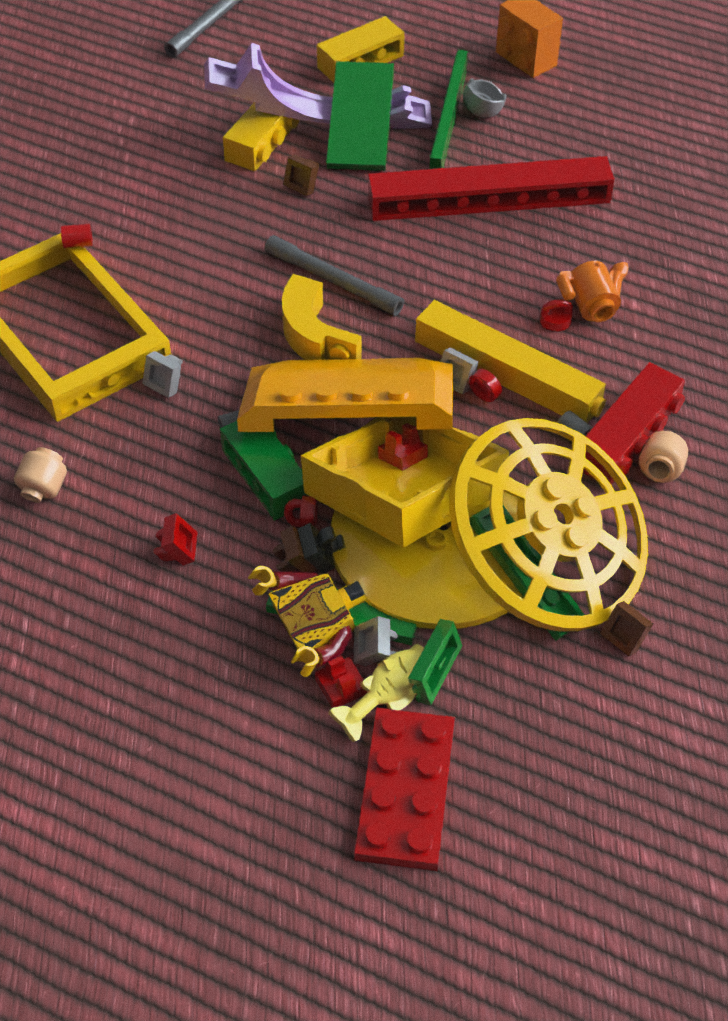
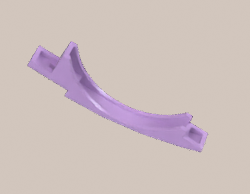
M251 43L237 65L210 57L204 64L205 89L255 102L256 111L303 121L330 124L333 97L312 94L283 81L266 64L260 45ZM407 86L393 89L389 128H430L432 126L430 101L409 96L411 88Z

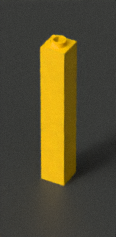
M433 300L416 318L415 342L440 355H443L444 350L450 347L478 361L477 370L480 368L488 370L498 379L502 386L560 415L567 411H572L588 424L593 416L596 418L600 416L606 405V399L603 398L606 383L436 300Z

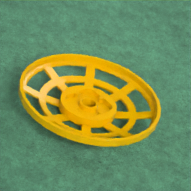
M523 418L509 420L490 428L474 440L462 454L454 471L450 487L449 512L452 531L459 552L470 573L483 590L502 608L517 618L540 628L554 631H581L594 628L607 621L616 604L625 601L627 604L631 602L640 588L646 570L648 538L645 520L637 496L626 476L613 459L597 444L583 434L563 424L545 419ZM522 428L542 429L556 433L571 440L572 448L570 450L554 444L534 445ZM508 432L520 447L519 450L503 461L496 472L474 465L484 448L503 433ZM586 451L604 466L617 483L620 491L615 492L603 473L585 458ZM541 454L556 455L570 460L567 474L551 472ZM527 458L538 477L529 484L524 485L508 476L519 462ZM583 468L597 480L606 494L594 497L589 489L581 483ZM469 479L491 486L489 509L494 529L475 537L470 526L467 508ZM503 491L518 498V521L506 524L504 517ZM623 505H628L633 518L637 537V557L626 547L627 525L622 508ZM613 508L617 523V539L602 529L601 511ZM554 509L559 510L564 515L565 524L557 520ZM525 536L530 545L542 554L538 566L533 564L522 553L513 539ZM598 543L613 555L606 567L595 575L588 552ZM501 544L513 563L532 579L524 598L515 594L498 578L486 562L481 551ZM575 560L581 579H564L552 575L556 561L570 562ZM621 562H623L634 572L631 584L621 598L613 605L604 609L599 586L611 578ZM546 587L571 593L585 591L590 614L565 616L548 612L537 606Z

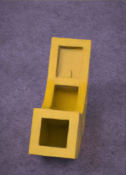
M293 274L282 294L283 331L290 347L305 360H324L326 358L362 359L361 335L329 326L316 317L323 307V283Z

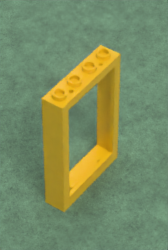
M61 233L1 260L0 292L71 259L140 335V338L53 381L0 317V353L56 422L142 379L146 355L154 351L164 356L171 354L169 339L85 247L63 248Z

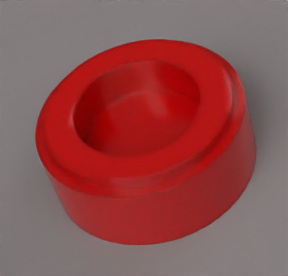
M480 368L470 376V388L483 401L493 402L502 393L500 382L488 370Z

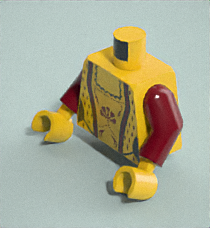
M258 566L252 571L248 578L258 579L262 582L256 584L252 589L255 595H263L268 588L273 591L269 593L273 606L297 648L291 663L294 664L297 661L305 663L300 672L303 677H308L314 667L324 666L328 661L342 656L355 628L349 610L367 600L357 580L337 590L328 574L272 572L266 566Z

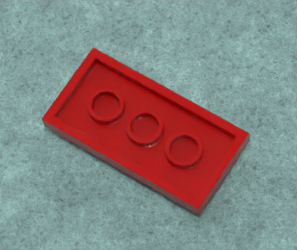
M376 707L354 853L355 861L438 871L455 717Z

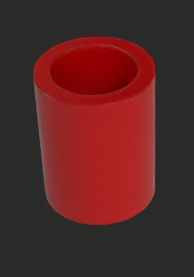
M91 224L61 226L63 248L93 246Z

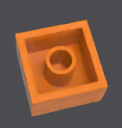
M537 0L505 1L499 7L496 53L530 77H537L557 66L563 17Z

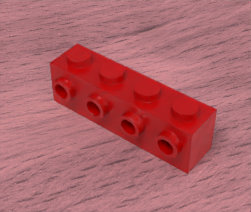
M649 362L585 437L597 444L613 459L626 476L633 463V458L636 455H640L643 447L650 439L648 436L654 432L662 431L671 412L676 414L682 407L685 400V395L682 394L685 380ZM586 451L585 458L599 469L612 485L614 479L603 465ZM583 468L584 474L595 479L587 470Z

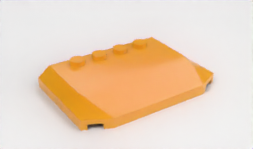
M423 358L285 360L252 367L237 417L238 432H274L275 419L416 417L417 430L453 429V364Z

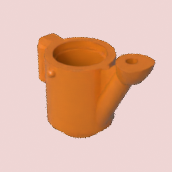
M588 261L580 264L572 271H561L556 278V283L564 300H575L580 314L585 320L603 322L613 317L621 305V285L628 272V263L620 262L613 265L609 273L602 262Z

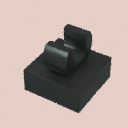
M308 523L297 529L304 558L323 574L336 568L332 554L345 548L343 536L340 534L335 537L332 526L325 527L319 531L311 523Z

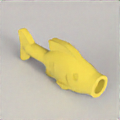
M415 644L408 650L391 654L378 663L372 676L367 677L360 683V686L367 691V694L351 708L339 706L329 710V715L343 727L352 742L359 740L363 726L362 719L377 705L386 704L388 709L402 710L414 699L416 695L412 690L414 684L409 683L408 677L424 647Z

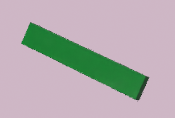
M458 50L456 52L430 155L429 169L444 168L467 73L468 51Z

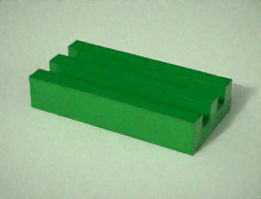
M439 620L408 677L409 683L414 684L412 690L414 693H417L416 700L419 703L432 705L463 646L454 621Z

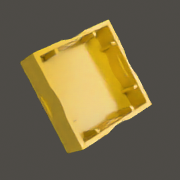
M377 417L362 428L339 436L301 455L305 494L404 548L451 521L449 499L453 474L462 454L479 436L454 427L453 429L418 430L420 442L428 445V457L402 471L378 458V446L386 442V433L390 431L401 435L402 425L406 423L417 427L416 417ZM490 442L480 453L474 465L496 472L503 461L509 457V450ZM469 479L467 490L468 511L489 500L491 486Z

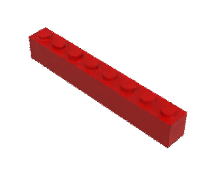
M607 156L368 174V199L372 221L611 203L615 179Z

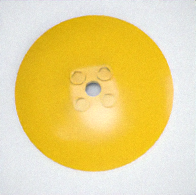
M503 491V505L513 519L518 521V498ZM489 500L469 510V519L472 515L489 507ZM334 511L331 526L334 529L335 537L341 534L345 544V548L332 554L335 567L346 585L355 580L358 581L366 595V602L377 610L394 618L414 623L416 627L435 629L440 619L454 621L456 629L480 625L508 613L507 610L502 608L483 590L470 573L459 552L452 531L451 521L445 524L449 527L447 530L436 529L403 548L342 513ZM471 527L474 537L478 536L474 529ZM488 549L481 551L486 562L498 578L515 594L523 598Z

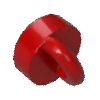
M564 299L551 300L545 303L540 311L541 325L550 331L558 332L569 328L573 316L572 303Z
M305 495L302 496V499L290 500L284 508L286 521L294 527L301 528L311 523L316 528L318 500ZM294 508H300V518H296L293 515Z

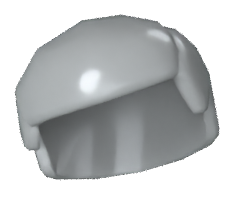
M471 78L463 92V101L466 109L474 116L480 118H491L497 115L502 110L507 97L492 82L483 79L474 80Z

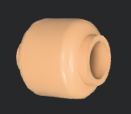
M664 430L654 432L648 436L650 439L639 455L640 469L647 478L655 482H672L684 470L688 458V447L686 442L673 432Z
M38 447L35 451H28L23 455L14 476L15 484L22 490V497L32 502L40 503L42 498L52 499L58 495L67 474L66 466L62 463L63 458L58 453L47 448Z

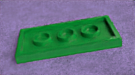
M336 61L326 160L327 169L386 171L394 63Z

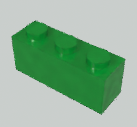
M237 421L220 428L222 451L274 521L284 516L285 505L290 500L302 499L303 495L309 496L304 493L302 468L295 462L294 455L289 446L286 444L282 445L277 439L275 429L274 432H238Z

